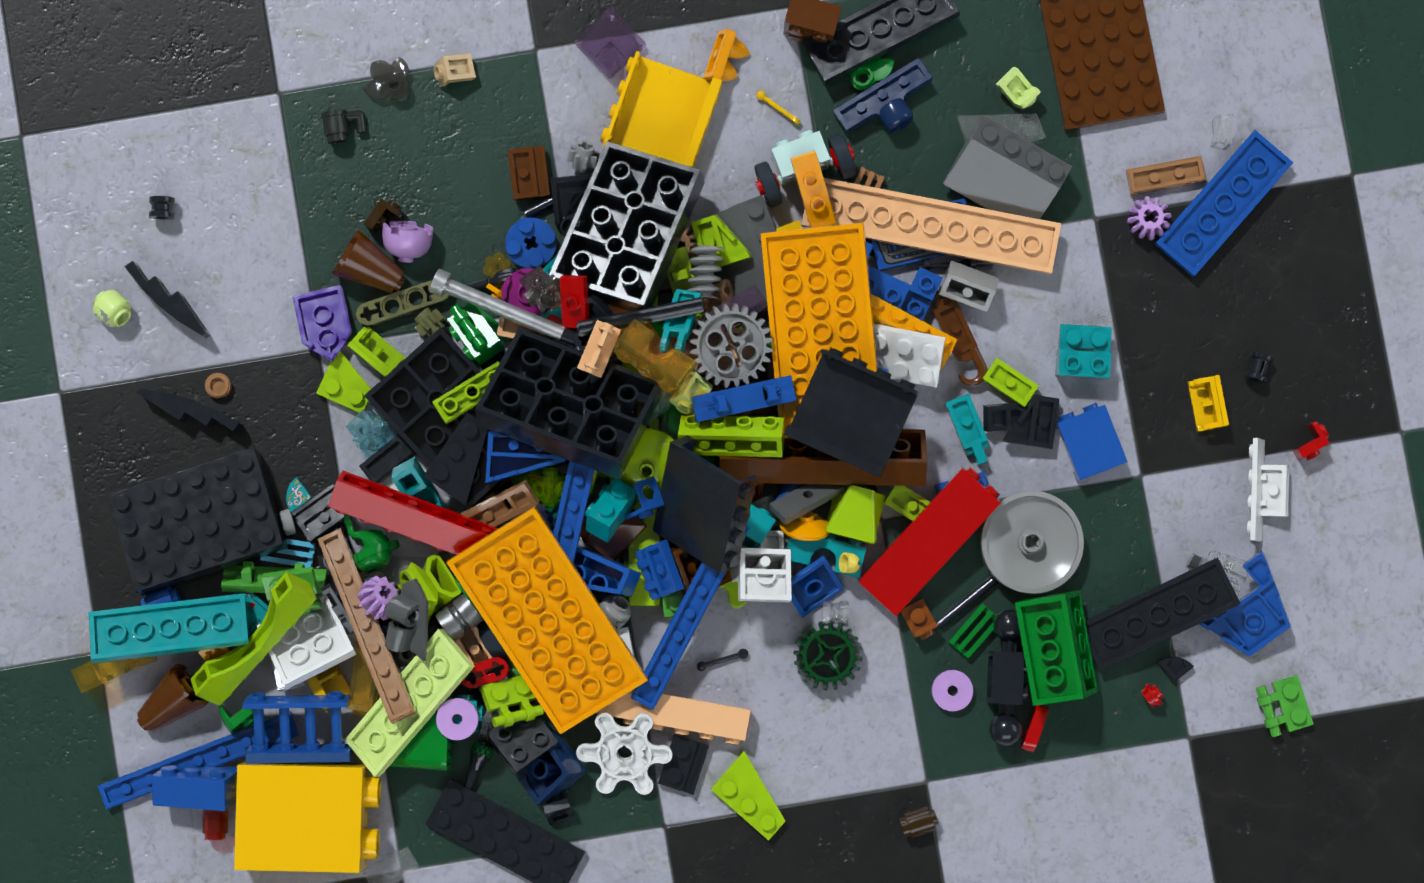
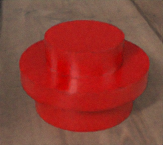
M1147 683L1145 685L1146 688L1141 690L1147 702L1152 708L1156 705H1163L1161 699L1164 698V695L1156 684L1152 686L1150 683Z

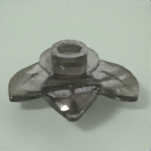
M401 57L396 58L392 64L383 60L373 61L370 66V74L373 80L363 88L365 93L376 100L386 97L400 100L406 97L409 91V83L406 80L409 73L408 64ZM399 83L398 88L393 90V87Z

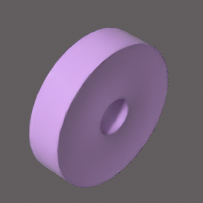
M947 670L935 678L931 693L939 707L947 711H958L970 703L973 696V685L964 673L956 670ZM950 686L957 688V693L953 696L948 694Z
M454 698L441 705L437 712L436 723L439 731L445 737L451 740H462L475 732L479 723V715L476 707L470 701L463 698ZM455 714L462 716L460 724L454 723L453 717Z

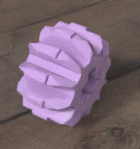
M1146 196L1143 203L1140 200L1135 201L1136 208H1130L1128 211L1134 217L1128 218L1127 223H1135L1131 232L1134 233L1139 229L1140 239L1146 233L1149 240L1154 239L1155 233L1161 237L1164 234L1162 228L1168 229L1170 226L1165 220L1171 217V213H1163L1168 206L1163 204L1159 207V198H1155L1151 204L1149 196ZM1152 214L1154 219L1146 222L1144 218Z
M375 576L362 584L357 598L361 601L359 607L366 610L365 615L371 614L373 620L380 618L384 621L389 619L385 613L386 606L389 600L399 595L401 591L400 589H395V581L389 583L386 576L383 578Z

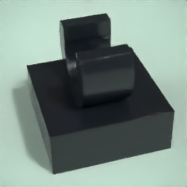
M563 792L559 793V801L552 802L549 799L546 801L547 804L543 805L550 825L575 818L569 799L565 797Z

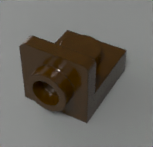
M380 199L364 222V225L376 233L378 228L380 230L383 229V223L387 224L389 212L402 220L404 218V215L400 212L402 207L390 199L388 202Z

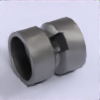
M464 593L453 601L452 608L445 607L435 615L439 623L455 642L467 633V627L474 628L484 620Z

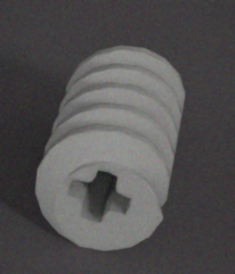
M699 245L691 249V253L698 257L690 259V263L697 267L689 269V273L696 277L688 279V283L695 286V288L688 289L687 291L699 292L702 298L719 299L713 296L712 293L720 291V288L714 286L713 282L721 280L720 277L714 275V272L722 270L721 267L715 265V262L723 260V257L716 255L717 251L724 250L723 247Z

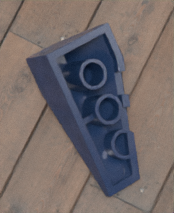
M518 704L515 706L508 707V709L510 712H515L519 710L520 707ZM540 715L541 720L558 740V744L526 767L527 776L522 779V782L536 805L546 802L571 787L586 772L574 751Z

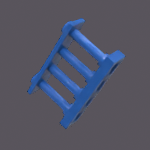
M333 691L327 695L265 696V693H252L250 696H247L243 702V709H253L255 743L249 746L245 754L246 764L350 762L353 750L343 741L341 707L348 706L350 694L343 695V692ZM279 708L281 743L278 745H268L265 742L264 709ZM289 708H305L307 742L304 744L294 745L291 742ZM315 708H331L332 742L330 744H320L317 741Z

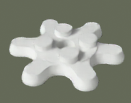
M602 712L598 714L595 719V725L601 732V739L597 743L581 744L576 751L579 760L595 762L601 767L602 773L596 781V788L601 793L608 794L614 790L615 785L619 781L627 780L634 785L638 793L643 795L649 794L654 785L647 772L649 766L654 763L666 764L670 762L673 755L672 750L667 745H654L648 741L647 733L652 728L653 719L646 713H640L635 717L631 725L620 726L614 721L610 713ZM625 746L631 750L632 754L626 758L621 757L618 754V749Z

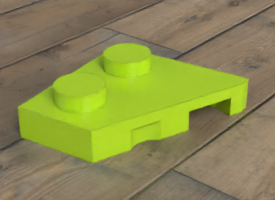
M712 215L691 222L697 246L709 245L724 248V250L716 252V255L723 257V260L715 262V265L723 267L752 258L751 252L718 215Z
M340 351L334 361L330 362L316 394L364 415L369 404L364 395L371 390V387Z

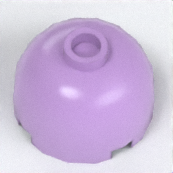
M389 221V226L383 223V244L390 254L398 257V261L413 262L414 258L423 256L430 249L433 240V227L424 223V228H421L414 221Z

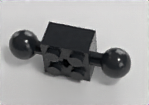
M1004 610L996 616L993 625L995 634L1002 640L1001 651H988L986 702L999 704V715L993 718L989 726L991 738L1001 746H1011L1022 735V724L1014 715L1015 704L1023 705V699L1027 700L1028 684H1023L1024 673L1027 674L1024 653L1017 652V641L1021 639L1016 610Z

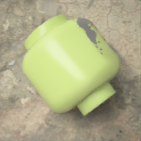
M116 290L103 291L94 299L93 313L106 326L121 327L131 317V304Z

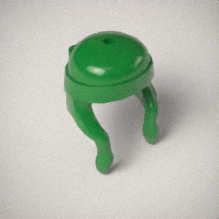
M348 514L344 515V523L348 534L353 540L364 544L363 549L353 555L357 568L361 571H374L387 566L392 559L391 551L400 548L398 539L390 541L387 534L382 530L354 531L352 518Z

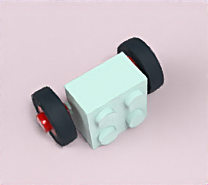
M808 130L799 134V139L789 142V139H785L774 144L775 148L771 150V160L778 177L772 172L767 161L754 166L757 181H755L757 190L760 195H764L770 208L782 203L780 185L783 186L796 181L790 160L791 157L815 150L821 171L828 169L830 164V166L834 165L843 179L856 175L853 150L850 145L847 146L841 133L828 137L830 156L820 131L813 133V130Z

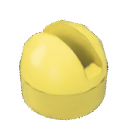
M842 553L839 558L840 571L849 574L855 573L860 568V565H858L860 558L853 553Z

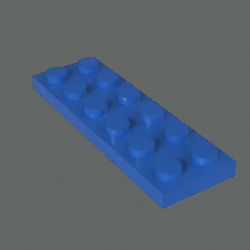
M1254 130L1159 238L1155 245L1194 277L1294 162L1259 132Z

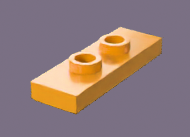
M813 150L791 157V164L810 228L836 224L816 151Z

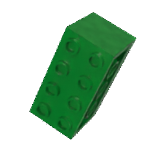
M1080 590L1033 597L1015 602L1033 706L1084 699L1097 693L1098 687Z

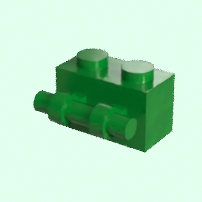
M469 303L462 309L458 304L451 307L450 311L453 315L447 319L452 325L449 331L457 342L460 340L464 342L466 346L462 350L470 361L476 359L480 365H483L505 349L501 340L476 306Z

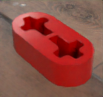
M500 657L475 663V667L472 669L473 672L482 671L484 676L476 678L475 684H472V681H466L465 677L462 684L468 688H477L502 680L509 673V665L505 659ZM495 661L499 665L504 666V669L501 670V675L498 677L496 673L487 674L486 672L487 669L494 667L493 662Z
M1034 706L1021 742V749L1034 752L1047 718L1048 706Z

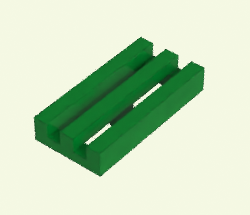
M982 603L948 642L968 659L994 630L993 625L996 615ZM983 611L986 615L959 645L956 641ZM991 618L993 622L969 650L966 651L964 647Z

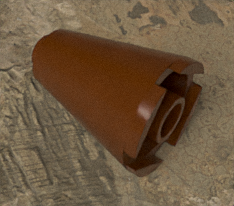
M359 230L355 232L341 255L338 264L332 271V274L388 293H392L393 290L399 291L406 279L402 277L404 271Z
M179 663L173 665L137 712V722L144 730L156 731L205 707L209 703V701L195 695L190 680L195 673L190 676L185 672L187 669L185 665Z

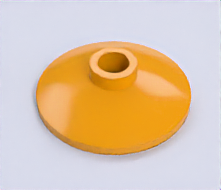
M811 511L786 525L781 520L779 524L784 534L802 541L821 540L830 533L825 531L828 521Z

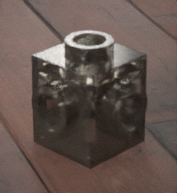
M540 265L519 279L526 291L523 295L531 307L537 305L542 313L548 308L555 306L561 300V294L558 290L560 288L559 281L553 274L548 276Z

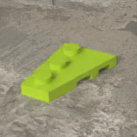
M743 751L710 790L767 840H770L783 825L785 819L747 754Z

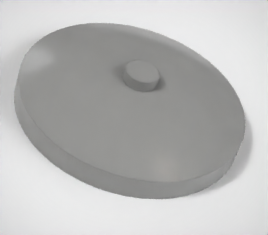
M1024 491L1003 499L1001 504L985 520L981 530L980 548L987 569L998 582L1020 593L1038 594L1061 586L1074 574L1083 555L1084 538L1077 516L1065 502L1045 492Z

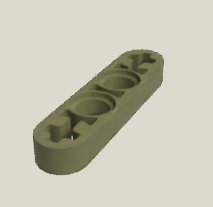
M431 280L361 304L357 308L356 318L364 326H375L449 300L451 295L445 293L443 297L433 294L430 295L433 300L428 302V295L424 288L428 287V291L430 290L433 281ZM413 292L422 293L423 301L421 304L412 305L410 303L409 297ZM389 300L398 301L399 309L397 312L391 314L386 311L385 305ZM377 304H380V309L385 315L380 318L379 313L373 314L371 321L362 318L366 308L370 311L379 310L376 307Z

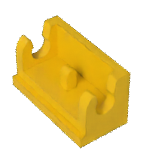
M1220 375L1187 382L1197 432L1228 426L1229 422Z

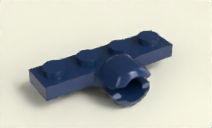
M917 58L834 109L833 114L846 133L851 132L874 117L880 118L889 132H898L907 127L913 120V112L905 102V98L932 82V76L920 59Z

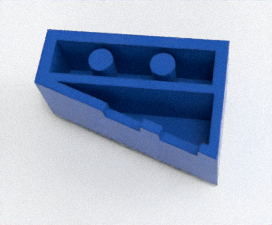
M164 766L152 775L153 806L226 811L236 804L237 767L177 768L176 766Z

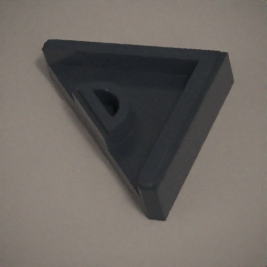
M593 173L550 178L555 225L560 224L563 218L584 195Z

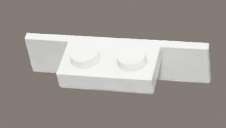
M1253 438V444H1250L1249 447L1252 470H1249L1248 480L1249 484L1252 485V493L1248 497L1251 521L1249 520L1247 523V534L1250 536L1251 541L1262 542L1263 516L1288 517L1289 465H1264L1265 440Z

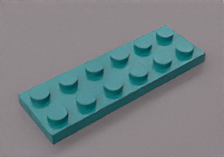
M244 593L88 612L92 663L249 644L246 597Z

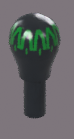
M480 740L471 747L470 770L464 787L473 789L479 772L491 760L494 751L489 742Z

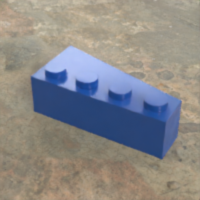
M578 544L574 566L590 590L632 597L641 572Z

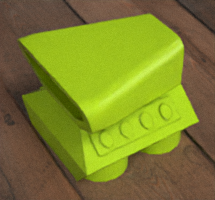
M846 485V492L832 499L825 531L837 537L874 545L886 496L875 493V491Z
M438 554L429 556L423 569L411 562L408 569L400 572L401 584L394 586L395 589L401 590L403 583L417 578L428 601V622L432 615L437 614V611L451 604L461 594V590L457 586L453 575Z

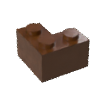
M790 0L784 21L783 34H786L788 39L798 42L808 38L809 35L813 36L812 39L819 42L833 41L842 6L820 0Z

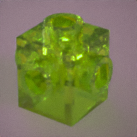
M543 468V470L528 473V483L536 497L542 502V505L556 506L557 502L561 501L566 474L558 472L557 468Z

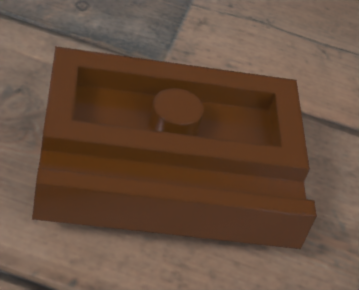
M544 145L508 149L514 201L544 196L550 197Z

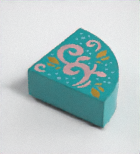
M297 477L290 483L286 493L287 506L292 513L313 498Z

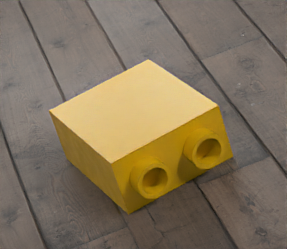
M246 762L238 764L234 870L360 873L367 867V860H378L380 831L376 828H368V808L380 807L381 777L369 776V770L364 764H246Z

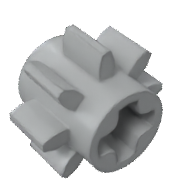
M579 141L576 143V146L571 145L567 161L573 162L572 168L583 173L589 172L591 168L595 169L600 152L594 151V144L588 141Z

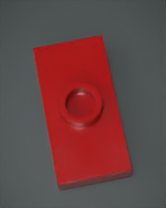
M562 275L559 277L562 326L577 328L578 321L589 319L587 276Z

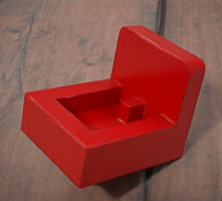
M1315 421L1307 425L1314 439L1293 451L1297 460L1306 458L1309 461L1321 454L1320 448L1329 444L1327 439L1329 434L1322 424L1319 425Z

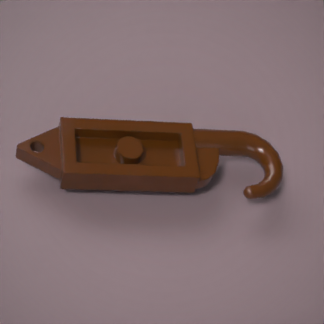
M937 291L935 310L932 312L941 331L957 339L952 350L954 358L961 362L973 360L978 370V374L974 379H967L963 374H959L958 377L965 385H979L984 381L982 378L987 372V366L978 349V345L957 301L939 295L940 292Z

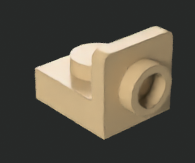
M471 53L442 56L435 63L434 76L438 80L440 87H445L452 82L471 81L476 78Z

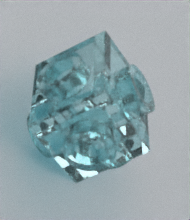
M364 409L345 426L353 435V442L361 450L377 451L387 443V439L392 435L387 428V421L382 416Z

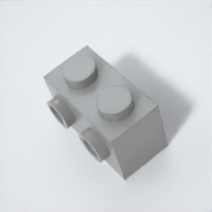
M951 260L943 278L939 295L987 312L996 293L999 278Z

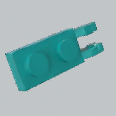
M676 289L671 303L698 297L702 298V295L699 292ZM697 314L665 320L659 351L666 353L670 346L671 337H676L678 339L675 344V355L682 356L686 347V339H689Z

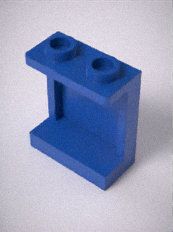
M1097 403L1091 404L1083 408L1084 413L1075 416L1073 412L1060 416V422L1056 423V429L1060 432L1075 470L1073 474L1076 481L1128 462L1106 405L1098 407Z

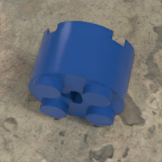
M522 218L507 233L505 242L507 253L512 262L520 269L533 268L540 271L558 253V242L555 233L549 224L541 219ZM535 240L538 247H532L528 250L527 242Z

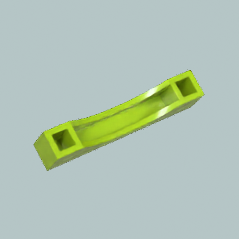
M286 571L270 589L268 611L260 626L249 637V644L240 645L220 657L206 661L191 677L190 680L195 695L218 706L230 697L238 685L264 659L266 654L279 643L284 634L313 605L316 596L310 582Z

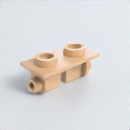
M597 320L577 368L601 378L621 330L611 324Z

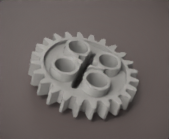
M734 303L731 310H729L727 304H723L721 312L714 306V315L711 316L704 312L706 321L697 320L696 322L700 329L691 330L697 335L696 338L689 339L690 343L695 344V348L690 349L689 353L697 355L692 360V363L701 364L697 372L707 371L704 377L706 380L714 376L713 384L718 385L723 380L725 388H728L730 381L733 382L735 387H738L739 380L741 379L745 384H749L748 376L751 375L757 379L758 376L755 371L757 369L765 371L761 365L762 361L770 362V359L765 356V353L773 352V349L766 347L767 343L773 341L772 338L765 337L770 328H761L765 320L763 318L755 320L757 316L756 311L747 315L748 307L746 306L739 311L738 304ZM736 322H742L744 327L739 335H733L731 330ZM722 324L726 327L729 339L736 342L733 349L740 360L741 366L739 367L736 365L733 353L729 349H725L728 346V341L721 330ZM713 332H718L720 335L719 343L714 346L709 345L708 336ZM748 345L752 346L753 355L748 359H744L741 354L742 349ZM722 356L730 358V365L726 369L718 367V360Z

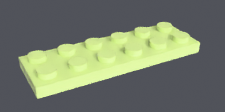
M438 629L427 642L426 661H422L416 655L401 672L416 714L392 724L382 700L379 698L345 739L374 777H381L475 667L474 664L444 629Z

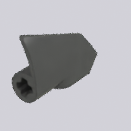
M416 578L403 583L401 594L392 597L386 606V616L391 618L392 621L388 625L385 647L395 652L410 650L422 661H426L428 601Z

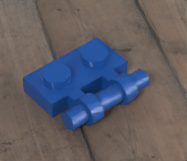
M667 540L660 541L635 552L638 560L636 562L638 570L641 569L646 582L644 587L646 592L649 591L652 601L684 589Z

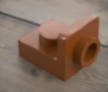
M923 599L900 611L914 638L920 636L921 640L935 633L933 628L937 627L938 624L934 621Z

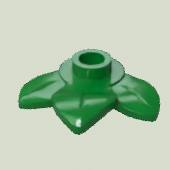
M879 57L850 72L853 87L859 91H865L875 85V82L885 79L893 70L894 60L888 58L881 59ZM867 76L868 80L865 83H861L859 78Z

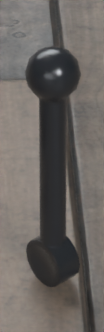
M740 649L738 653L709 662L700 661L697 663V669L705 671L707 667L739 657L745 659L748 656V651Z

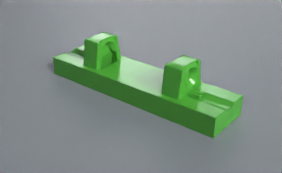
M243 561V566H232L224 569L221 582L222 592L265 593L261 579L263 573L305 568V564L294 563V568L255 567L253 562ZM314 569L319 587L318 594L315 595H323L320 588L327 583V569Z

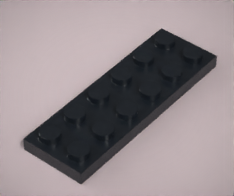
M880 0L839 21L833 41L819 42L812 39L813 36L802 40V44L825 85L953 20L960 16V11L953 0Z
M1219 558L1208 561L1087 619L1086 625L1091 653L1099 670L1101 671L1240 605L1241 602Z
M451 778L425 824L533 883H569L586 852L483 795L464 787V785Z

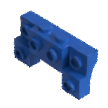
M866 242L867 259L874 246ZM868 265L871 294L923 321L943 277L920 267L910 285Z

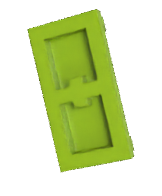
M369 326L363 327L348 344L352 350L384 377L406 358Z

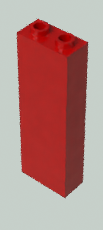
M962 467L859 578L858 582L895 616L900 613L1001 504V501L998 499L1000 494L991 485L985 487L980 483L981 476L971 467L968 470Z

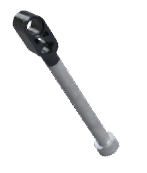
M440 268L436 272L430 286V293L443 297L446 293L584 352L585 347L581 344L588 341L590 335L581 337L574 330L451 279L452 273ZM616 341L613 352L616 355L609 358L608 362L618 365L621 356V345Z

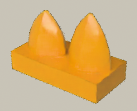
M730 29L718 31L703 78L712 81L714 77L722 81H730L738 77L736 69L727 59L728 57L733 59L745 58L750 56V52L746 45L735 37L737 32Z

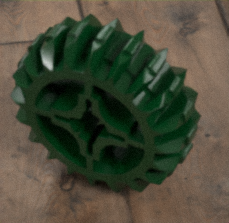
M821 621L818 622L820 630L816 631L813 625H810L809 630L812 633L810 636L805 632L801 633V636L806 639L804 643L799 640L796 641V645L801 646L802 650L793 651L794 655H801V660L794 661V665L803 664L804 668L799 669L798 674L808 673L804 679L806 683L811 678H814V688H817L819 681L823 682V690L828 689L829 682H832V687L836 690L838 689L836 681L840 680L841 684L846 686L847 681L844 679L846 675L852 680L855 678L850 670L852 668L856 671L860 670L859 666L854 665V661L863 660L862 656H855V651H861L862 647H853L852 643L857 642L858 637L855 636L852 639L847 637L851 634V629H847L843 634L841 632L843 624L839 623L837 629L834 630L833 621H829L828 629H824V624ZM833 634L844 642L830 647L823 641L820 635ZM812 640H814L818 646L819 654L808 663L807 649ZM821 644L825 649L828 648V651L840 648L832 656L835 668L832 663H827V660L816 663L824 655ZM848 648L849 661L846 668L841 671L837 663V657ZM826 664L831 668L835 676L822 677L814 673L812 669Z

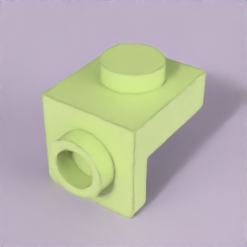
M1012 67L996 83L1010 103L1021 109L1034 104L1037 99L1036 97L1041 93L1037 87H1033L1016 67Z

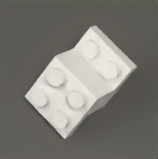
M769 531L759 548H749L742 544L740 562L737 567L732 568V582H738V601L790 602L792 600L791 549H784V533L782 531Z

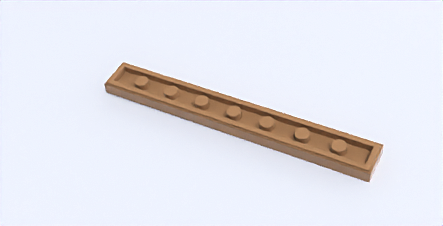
M339 528L318 538L317 540L390 723L395 724L416 714L392 651L385 647L386 636L379 619L373 620L371 614L365 615V608L359 607L361 601L357 596L364 582L359 569L354 563L353 554L343 530Z

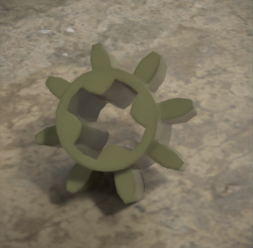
M426 308L414 319L418 324L414 329L423 338L427 335L430 337L440 327L444 330L446 326L442 321L445 320V317L437 308L433 312Z

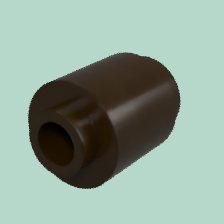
M927 806L905 813L904 817L899 818L905 838L912 837L913 839L936 831L934 825L939 824L934 809L929 811Z

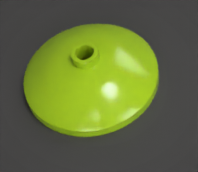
M646 428L620 481L634 488L635 482L654 477L661 491L669 445L674 439L663 431ZM648 466L652 471L649 474H644L642 468ZM645 485L643 487V494L646 498L652 499L653 490ZM636 493L635 503L640 504L639 499H638V496H637V493Z

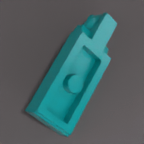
M968 393L946 402L945 406L967 456L973 454L977 466L987 463L988 459L984 449L989 448L988 439L970 394Z

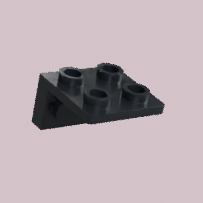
M539 716L527 722L525 720L514 722L509 727H493L486 732L489 743L518 781L527 776L526 767L558 744V740Z

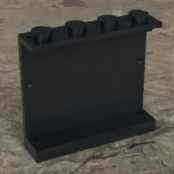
M830 347L829 351L822 349L820 361L790 426H787L784 435L881 478L919 392L914 389L915 384L907 380L901 379L899 383L890 379L892 374L877 368L876 372L867 369L868 363L857 358H853L852 362L844 359V353L832 347Z
M687 435L670 442L660 491L665 505L657 508L653 531L721 574L737 567L740 562V553L745 539L747 521L750 517V507L755 494L757 477L751 476L739 481L693 453L695 439Z

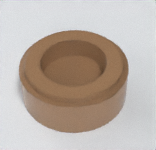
M213 373L205 381V390L213 398L221 399L231 392V380L222 373Z

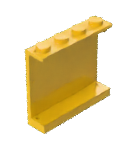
M636 51L634 58L629 57L625 71L629 73L626 81L621 80L618 87L619 101L617 104L613 103L608 117L612 119L609 128L605 127L602 132L600 141L603 142V149L608 141L694 167L723 86L722 80L713 77L711 81L641 57L640 52Z

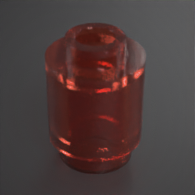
M202 809V833H205V840L225 839L226 833H228L229 809L226 811Z

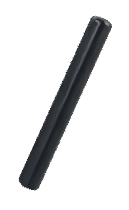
M698 297L578 321L576 326L579 336L582 337L591 335L597 320L622 329L704 312V303L702 298Z

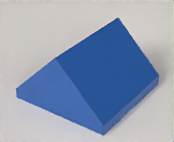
M824 555L791 577V602L802 618L845 590Z

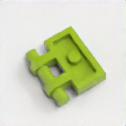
M521 675L482 685L480 688L487 712L498 711L499 716L492 718L494 727H509L514 722L521 720L531 721L536 716L544 714L541 705L533 707L530 705V701L536 700V697ZM519 704V711H509L508 707Z

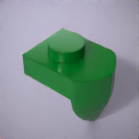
M222 704L219 706L221 719L231 734L244 726L248 728L254 724L253 709L242 708L232 716Z

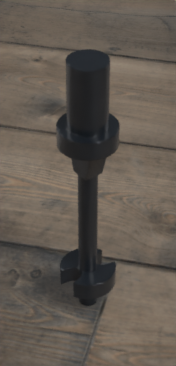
M968 258L957 262L976 269V267L993 266V263ZM924 259V265H916L917 270L921 267L930 271V269L948 268L950 262L930 264L929 259Z

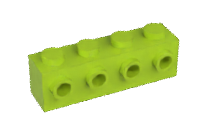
M681 415L678 439L687 435L695 439L693 453L697 455L783 457L785 442L784 417L723 416L695 422L694 415Z

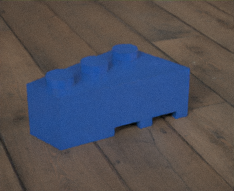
M488 431L486 484L566 462V459L494 431Z

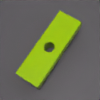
M499 362L494 363L432 402L445 424L477 406L499 366ZM473 388L477 391V394L469 396L467 391Z

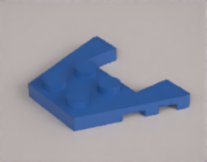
M1262 550L1243 564L1244 569L1258 584V587L1240 599V605L1200 623L1202 627L1222 637V640L1249 657L1291 627L1281 596Z

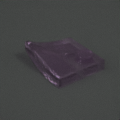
M612 4L575 41V45L609 79L627 64L629 57L634 58L636 51L641 52L646 47V43L629 26Z

